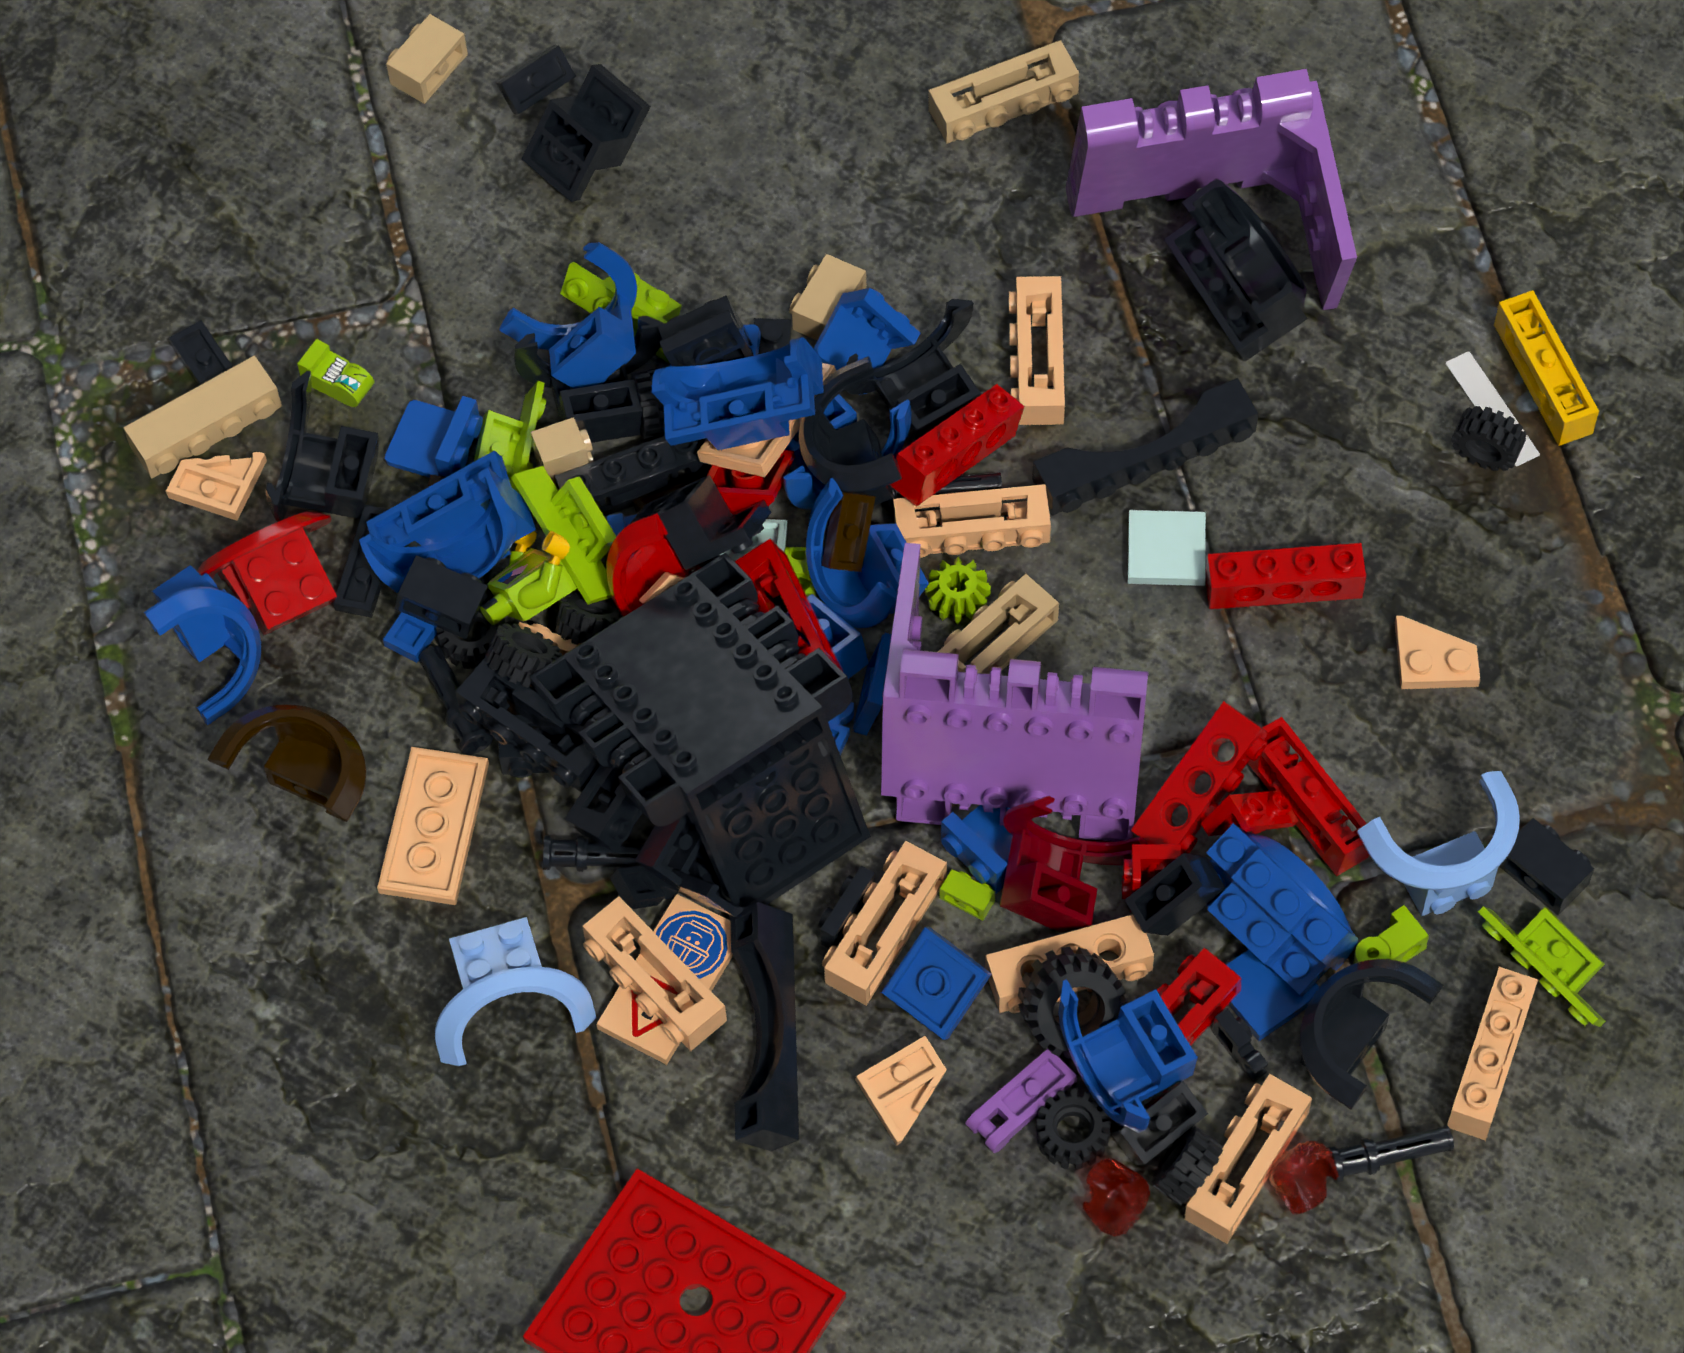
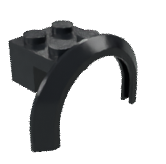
M951 299L946 302L945 315L942 321L922 343L895 361L874 368L875 376L856 383L845 390L850 394H865L877 390L890 410L908 399L911 406V426L907 436L912 443L981 395V392L963 366L959 364L953 367L943 353L968 325L973 313L974 303L972 300ZM858 355L850 356L846 365L858 361Z
M648 316L638 317V328L634 337L636 354L628 363L623 364L608 376L601 385L573 389L551 375V364L542 360L537 355L538 344L535 342V333L527 334L515 345V367L525 380L533 384L541 381L545 383L544 387L552 388L560 422L574 417L579 431L586 429L591 443L640 435L642 408L634 379L628 380L627 374L643 366L657 353L661 346L660 341L663 340L658 326L662 325L663 322Z
M867 356L840 368L823 381L824 393L814 395L815 415L801 418L799 445L807 467L823 485H826L829 479L833 478L842 492L865 493L876 496L875 506L894 498L891 485L889 484L902 479L897 459L894 458L892 453L883 456L879 439L865 419L836 430L823 413L830 402L842 391L875 376L871 359Z
M306 371L292 382L291 418L284 460L276 488L274 489L272 483L267 482V504L277 522L284 519L289 506L361 519L364 506L367 504L379 454L378 433L345 426L340 427L338 439L306 433L312 388L311 371Z
M1389 959L1366 960L1347 966L1332 975L1319 987L1305 1010L1300 1031L1299 1046L1302 1052L1300 1063L1307 1068L1313 1080L1323 1091L1350 1110L1353 1109L1365 1093L1367 1085L1353 1077L1352 1074L1386 1030L1389 1018L1387 1012L1363 997L1365 983L1385 982L1400 986L1430 1005L1444 985L1415 966Z

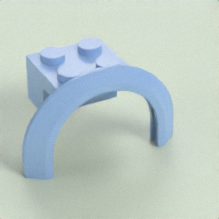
M1501 771L1481 774L1480 777L1482 779L1479 780L1495 814V833L1486 848H1484L1476 831H1473L1411 857L1393 841L1380 817L1371 820L1357 830L1363 845L1376 865L1395 880L1404 883L1421 917L1431 912L1442 914L1453 908L1456 902L1470 897V899L1480 898L1493 887L1498 867L1509 855L1515 844L1520 818L1516 798Z
M527 917L449 939L463 990L448 1002L436 1023L435 1042L442 1063L455 1066L467 1064L462 1048V1035L468 1021L483 1006L506 995L521 992H537L558 999L570 1011L576 1033L584 1031L596 1019L591 995L580 980L561 970L541 966Z

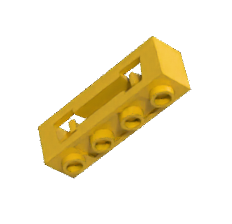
M1534 290L1499 302L1494 327L1558 446L1593 434L1599 410ZM1578 395H1579V397L1581 398V400H1582V402H1583L1582 404H1580V402H1579V400H1578V398H1577Z

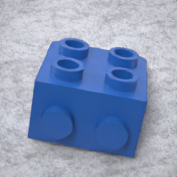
M871 288L842 294L814 346V350L821 357L822 363L834 365L836 371L846 366L849 357L854 354L858 355V360L869 356L874 369L884 365L891 349L915 345L920 332L910 324V320L904 314L895 311L886 303L881 293Z
M462 396L456 411L418 400L410 401L385 454L386 463L389 466L429 478L430 475L448 477L464 468L468 460L470 446L473 439L479 435L483 423V417L479 415L477 400Z
M979 805L963 820L952 812L941 821L942 845L952 856L958 857L980 883H987L993 888L995 894L998 893L1004 886L1013 836L1004 825H1000V808H993V813L984 812L983 805Z

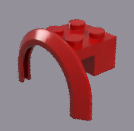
M311 511L288 517L248 535L212 555L201 564L197 572L200 575L207 573L213 579L217 572L232 563L249 596L246 602L263 636L332 604L337 598L304 529H307L308 533L329 524L332 518L328 514Z
M658 513L639 519L626 526L617 535L610 547L607 558V580L614 603L622 617L643 605L639 599L665 572L686 578L700 569L699 564L687 570L684 569L666 537L668 532Z

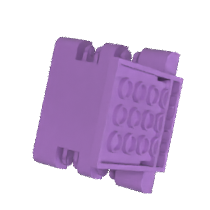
M1307 69L1256 77L1253 89H1240L1233 92L1232 95L1223 97L1210 94L1208 85L1180 90L1178 101H1167L1152 109L1143 110L1141 107H1134L1132 98L1081 107L1065 188L1072 217L1119 210L1123 208L1124 201L1165 195L1167 201L1189 198L1196 193L1197 189L1203 188L1216 178L1225 184L1237 182L1239 189L1271 184L1298 201L1322 310L1338 307L1357 255L1317 81H1309Z
M905 543L883 693L881 795L897 797L896 821L941 825V821L951 814L953 803L960 804L959 809L969 810L971 804L983 805L984 812L993 813V808H1000V825H1004L1003 819L1006 807L1013 808L1030 800L1051 796L1055 800L1046 807L1053 809L1052 812H1061L1063 819L1072 820V815H1081L1079 838L1114 842L1132 839L1133 832L1131 829L1134 826L1148 672L1093 667L1091 684L1082 683L1083 675H1074L1071 682L1059 681L1057 673L1048 672V678L1044 680L1040 679L1041 662L1010 659L1008 676H1001V668L992 667L989 674L977 673L976 665H966V672H958L959 654L921 651L922 642L918 641L921 639L922 616H919L921 544Z

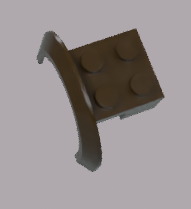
M273 705L244 715L223 733L207 759L209 762L229 770L240 750L253 736L274 726L279 742L264 766L269 784L327 809V814L348 822L362 797L366 783L365 759L360 745L353 734L332 716L314 708L300 705Z

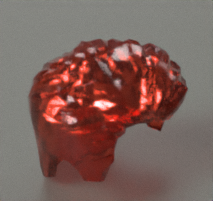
M1317 1141L1298 1143L1296 1147L1284 1151L1269 1171V1181L1273 1190L1293 1215L1303 1214L1321 1204L1327 1197V1177L1331 1176L1334 1180L1339 1177L1332 1158V1151Z
M1110 1158L1103 1159L1099 1163L1097 1162L1088 1173L1086 1183L1091 1191V1200L1084 1202L1082 1205L1084 1211L1101 1232L1114 1237L1126 1234L1140 1220V1215L1146 1208L1150 1197L1149 1185L1143 1176L1119 1161Z

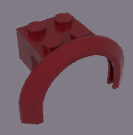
M1045 796L1017 805L1004 814V826L1013 836L1000 907L1060 933L1089 927L1092 924L1098 888L1080 881L1082 863L1123 865V859H1131L1132 844L1148 843L1141 837L1117 842L1085 841L1046 830L1031 820L1036 817L1052 814L1053 809L1046 806L1053 803L1055 798Z

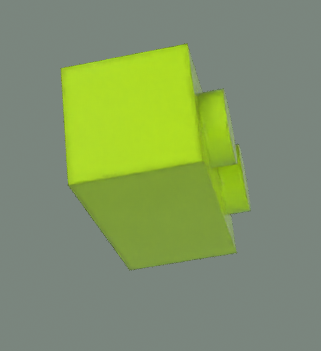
M951 869L940 887V899L983 921L995 902V891L987 883H978L967 873Z

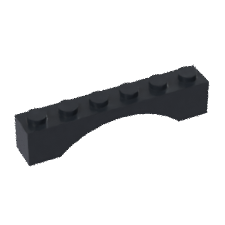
M1236 378L1204 391L1196 407L1187 418L1168 434L1157 440L1129 450L1113 452H1092L1067 447L1033 461L1032 480L1035 485H1046L1048 507L1052 516L1060 512L1069 513L1094 498H1106L1121 487L1131 483L1133 485L1143 483L1155 473L1165 469L1168 471L1177 469L1189 459L1199 455L1202 457L1211 455L1223 445L1233 441L1239 443L1247 440L1256 432L1258 412L1241 382Z
M756 902L745 907L738 916L730 915L731 952L741 968L750 992L757 1033L756 1054L751 1075L744 1090L734 1102L735 1141L774 1151L799 1141L793 914Z

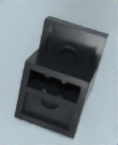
M592 65L577 95L550 99L521 159L571 202L581 199L595 170L622 165L651 106L603 65Z
M727 295L717 300L708 301L703 306L684 315L676 316L669 322L658 326L663 339L660 341V345L671 366L705 365L754 356L750 347L753 345Z
M707 475L647 503L630 524L658 513L668 532L666 535L684 569L687 570L698 564L702 568L726 551L731 550L733 554H736L753 544V536L764 529L763 523L769 517L771 511L765 500H762L732 514L711 476Z

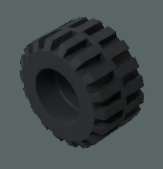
M1062 947L1061 954L1056 955L1051 950L1045 953L1047 960L1041 963L1036 959L1031 964L1034 971L1032 974L1025 972L1022 978L1026 987L1019 988L1018 997L1022 1003L1018 1005L1024 1022L1038 1043L1043 1048L1048 1047L1049 1051L1054 1055L1060 1056L1063 1051L1067 1059H1072L1062 1034L1059 1018L1053 1016L1055 1003L1061 995L1063 981L1067 979L1072 988L1087 987L1092 989V996L1088 1006L1077 1015L1082 1037L1117 1020L1120 1007L1128 1004V1001L1123 995L1126 993L1123 985L1100 956L1096 953L1090 955L1087 949L1078 947L1076 954L1070 947Z

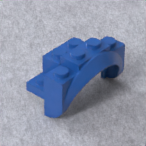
M800 337L791 339L790 343L782 348L755 356L705 365L669 366L656 369L652 379V393L664 405L665 440L672 446L707 438L717 450L790 435L789 420L815 415L814 395L824 393L821 357L805 338Z
M494 450L367 521L369 534L359 539V542L375 574L383 583L398 593L416 555L424 559H437L452 571L459 574L469 573L480 578L501 559L511 554L510 548L515 541L535 531L536 528L530 509L523 497L511 487L502 456ZM413 541L421 545L418 547H404Z
M1233 823L1206 852L1212 858L1210 862L1226 888L1217 898L1206 905L1208 907L1207 910L1258 959L1271 967L1300 996L1303 997L1330 967L1337 971L1350 956L1358 943V938L1352 932L1343 910L1320 878L1285 846L1271 838L1246 832Z

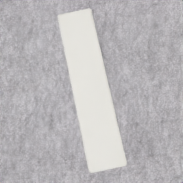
M1469 351L1446 362V365L1474 406H1480L1483 411L1485 407H1490L1494 413H1497L1498 410L1504 412L1503 417L1508 418L1511 416L1515 419L1514 424H1519ZM1526 436V441L1515 466L1540 456V453L1528 436Z

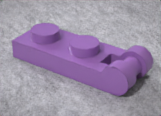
M1047 1049L979 1107L967 1119L966 1125L973 1133L979 1132L986 1139L985 1145L993 1153H997L1015 1134L1038 1115L1041 1106L1045 1107V1101L1050 1096L1056 1099L1057 1092L1062 1090L1065 1092L1077 1081V1075L1057 1055L1052 1054ZM997 1113L1006 1121L999 1128L990 1121Z

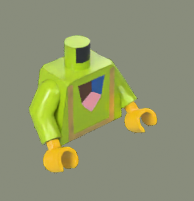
M535 531L515 541L517 546L515 551H511L509 566L488 583V587L494 597L480 606L482 614L491 625H495L506 616L521 621L529 620L577 589V586L561 562L570 549L568 541L563 536L550 531L543 541V551L534 548L527 551V548L532 546L536 540L537 534Z

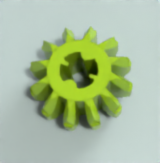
M959 557L955 559L952 566L942 560L940 571L931 570L929 585L925 589V595L927 598H930L929 608L931 611L939 610V617L942 621L950 615L954 616L957 625L961 622L964 615L972 619L976 610L987 605L986 598H989L991 595V586L989 583H986L987 574L985 570L976 571L974 560L966 566L962 565Z

